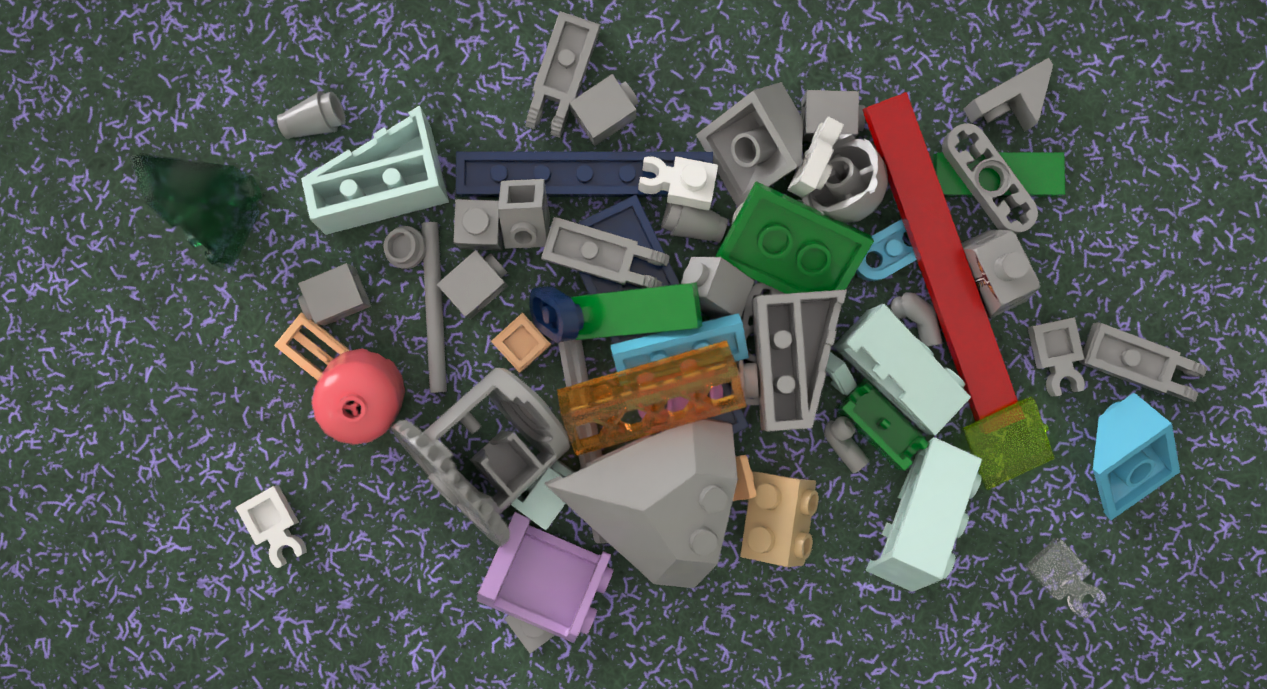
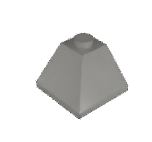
M782 82L753 90L696 134L706 152H713V164L718 165L717 172L737 207L745 202L756 181L770 187L802 165L803 118Z

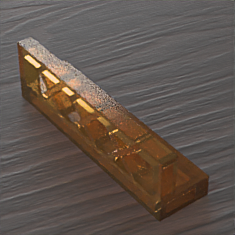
M727 340L557 389L561 417L576 456L747 407L737 366ZM731 382L734 395L717 400L707 396L712 387ZM682 397L689 400L682 410L671 412L664 409V406L670 399ZM637 409L647 413L641 422L631 425L620 421L626 412ZM591 422L604 426L599 434L580 439L576 428Z

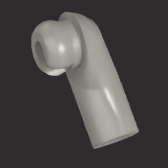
M905 292L903 296H897L892 299V313L898 319L908 317V319L916 323L921 342L927 347L943 344L937 314L931 304L917 294Z

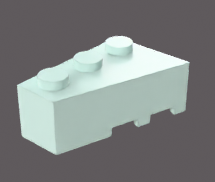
M420 105L408 112L409 117L388 130L384 127L373 134L374 139L353 152L348 149L301 178L310 220L325 235L449 203L431 126Z

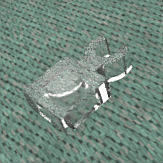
M1055 538L1025 565V568L1054 599L1061 601L1068 595L1067 602L1070 609L1083 618L1087 619L1090 616L1082 606L1084 596L1091 594L1098 602L1104 603L1106 601L1104 593L1099 588L1082 581L1091 571L1062 539Z

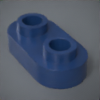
M553 286L537 287L531 290L530 312L536 328L556 343L575 340L578 337L579 330H582L584 325L581 307L575 304L569 296Z

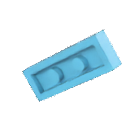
M739 313L702 322L703 326L699 328L664 331L610 345L621 390L748 359L743 322Z

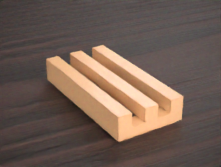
M301 312L274 346L318 380L323 371L291 347L289 342L294 338L326 365L334 358L299 331L303 325L338 354L351 350L320 325L315 324L312 319L308 320Z

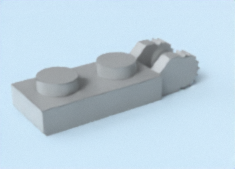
M561 11L559 12L532 90L534 97L528 111L526 127L537 128L543 115L542 110L545 100L548 99L559 103L556 115L551 123V135L559 138L562 136L570 112L569 102L578 97L601 30L600 24Z
M554 217L541 259L625 285L627 282L641 288L661 286L662 282L649 275L631 272L630 267L633 258L637 257L656 266H667L670 256L639 246L637 241Z
M1099 322L1093 323L1083 350L1084 360L1079 361L1082 365L1154 392L1167 393L1190 402H1196L1198 392L1191 387L1172 382L1174 370L1178 369L1183 371L1184 374L1193 377H1204L1207 371V366L1180 356L1178 351Z

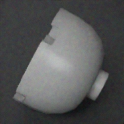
M841 134L832 147L834 150L827 163L832 166L827 182L821 190H813L803 197L802 200L806 205L822 212L824 215L849 224L863 220L872 214L882 203L887 190L888 177L885 163L870 141L865 138L864 140L855 139L852 134Z

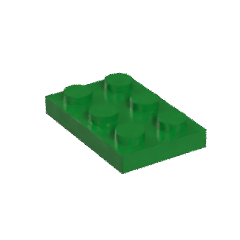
M756 181L715 257H722L750 278L785 294L836 291L847 288L874 240L871 235L828 217L822 212Z

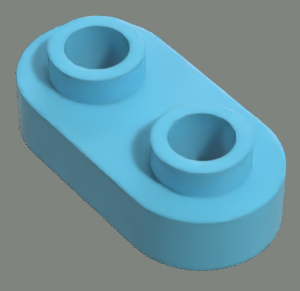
M902 219L872 236L874 242L867 254L870 252L876 253L880 258V264L876 268L870 267L866 263L865 256L856 271L859 277L867 281H879L917 260L913 248L903 242V234L906 232Z

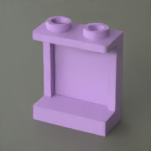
M515 512L508 526L510 530L509 540L502 547L498 548L478 592L477 601L574 643L579 632L587 635L592 626L597 610L590 607L596 591L604 594L610 582L614 569L607 567L611 554L603 551L601 555H597L529 525L531 519Z

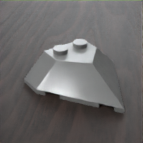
M687 416L674 422L675 426L652 437L648 434L586 463L585 468L564 478L558 476L545 482V485L653 584L695 588L718 564L738 476L732 424L727 421Z

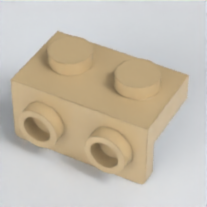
M753 471L756 497L748 499L740 557L784 567L803 566L805 559L809 557L812 550L813 540L812 535L809 533L811 517L815 514L819 502L818 492L815 490L816 481Z

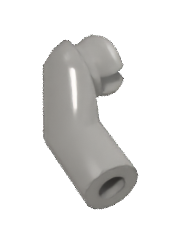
M840 416L835 421L831 420L826 424L824 436L835 453L854 474L865 467L870 459L851 438L855 433V426L852 421L847 417Z

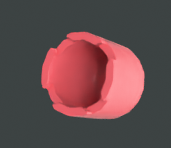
M367 349L345 351L329 362L315 385L312 398L315 420L324 433L338 442L352 445L372 442L387 432L401 410L405 394L403 378L394 362L378 353L369 352ZM359 404H360V406H361V412H360V413H359V411H358V409H357V406H358ZM345 409L351 410L353 415L349 414Z

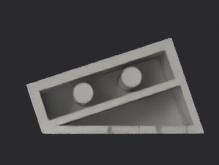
M847 290L756 296L752 300L761 430L779 431L813 427L826 376L825 370L831 346L834 344L837 332L835 330Z

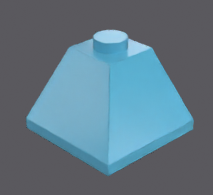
M1132 393L1121 402L1110 405L1098 419L1093 471L1104 513L1110 520H1113L1180 473L1172 423L1135 393Z

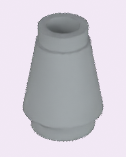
M318 91L277 116L278 127L286 139L336 132L338 126L344 125L346 121L342 104L334 92L325 94L322 91Z
M668 203L663 215L661 228L669 230L670 236L720 243L725 234L728 219L721 217L712 210L708 211Z

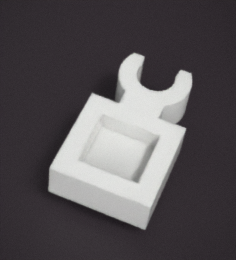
M829 116L824 123L821 122L809 149L805 151L802 157V165L797 168L787 189L788 191L803 198L813 190H821L832 171V166L827 164L834 150L832 147L838 139L844 124Z
M644 157L642 170L652 172L657 177L653 179L640 177L638 190L646 194H655L661 190L669 191L667 203L709 211L718 165L675 157L674 167H669L659 158Z
M275 485L235 507L254 543L259 545L268 540L271 545L269 558L276 568L287 564L286 559L282 555V549L285 545L292 547L297 557L307 553L303 540L298 536L291 535L288 529L299 523L279 485Z

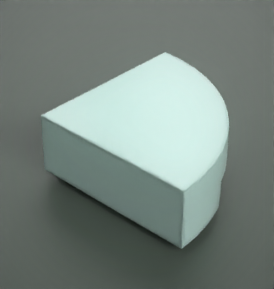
M830 352L825 372L832 378L831 384L843 395L848 396L858 385L845 362Z

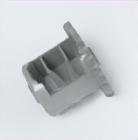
M494 368L423 433L418 427H415L407 420H400L391 427L395 437L428 475V480L452 506H457L482 533L499 547H502L510 537V530L501 519L500 514L570 449V438L566 430L545 401L521 379L505 368ZM487 395L510 423L540 452L535 457L514 432L503 430L479 450L470 461L498 491L493 497L477 490L456 469L455 464L450 459L453 454L438 440L458 421L471 434L475 433L482 425L469 411Z

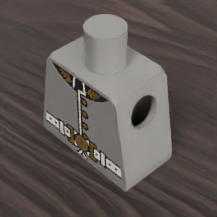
M988 230L961 243L988 319L1026 302L1040 288V282L1029 259L1012 230Z

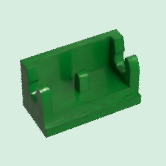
M866 378L835 407L842 416L852 421L855 429L895 469L905 471L913 463L911 457L918 450H924L929 445L926 438Z

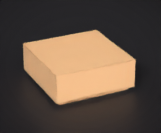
M521 313L491 340L519 373L552 345L524 313Z

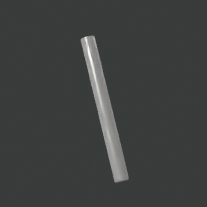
M438 222L421 223V230L426 241L423 269L430 393L447 392L442 290L436 285L441 281Z

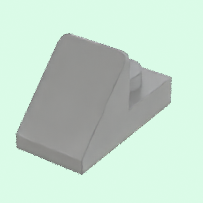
M1049 58L1045 59L970 102L963 109L970 122L973 123L984 117L986 122L990 123L1012 109L1024 132L1035 126L1041 115L1053 68L1051 60Z

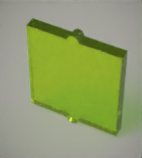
M1030 396L963 427L972 455L982 459L978 472L987 490L1055 459L1046 434L1049 427L1042 422L1033 397Z

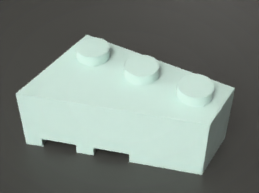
M885 304L868 309L833 346L926 435H936L971 398L963 389L965 382L947 367L944 369L933 357V352L917 339Z
M935 437L928 441L929 445L926 449L918 450L898 495L901 501L893 524L886 523L881 534L888 537L881 558L876 561L870 559L865 570L911 592L941 581L950 574L955 563V554L951 553L955 540L963 534L969 519V515L964 513L968 500L974 497L981 483V475L977 473L982 459Z

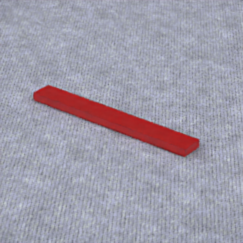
M907 92L862 109L876 149L887 168L890 188L958 375L965 382L963 389L971 397L968 402L978 430L986 433L1023 418Z

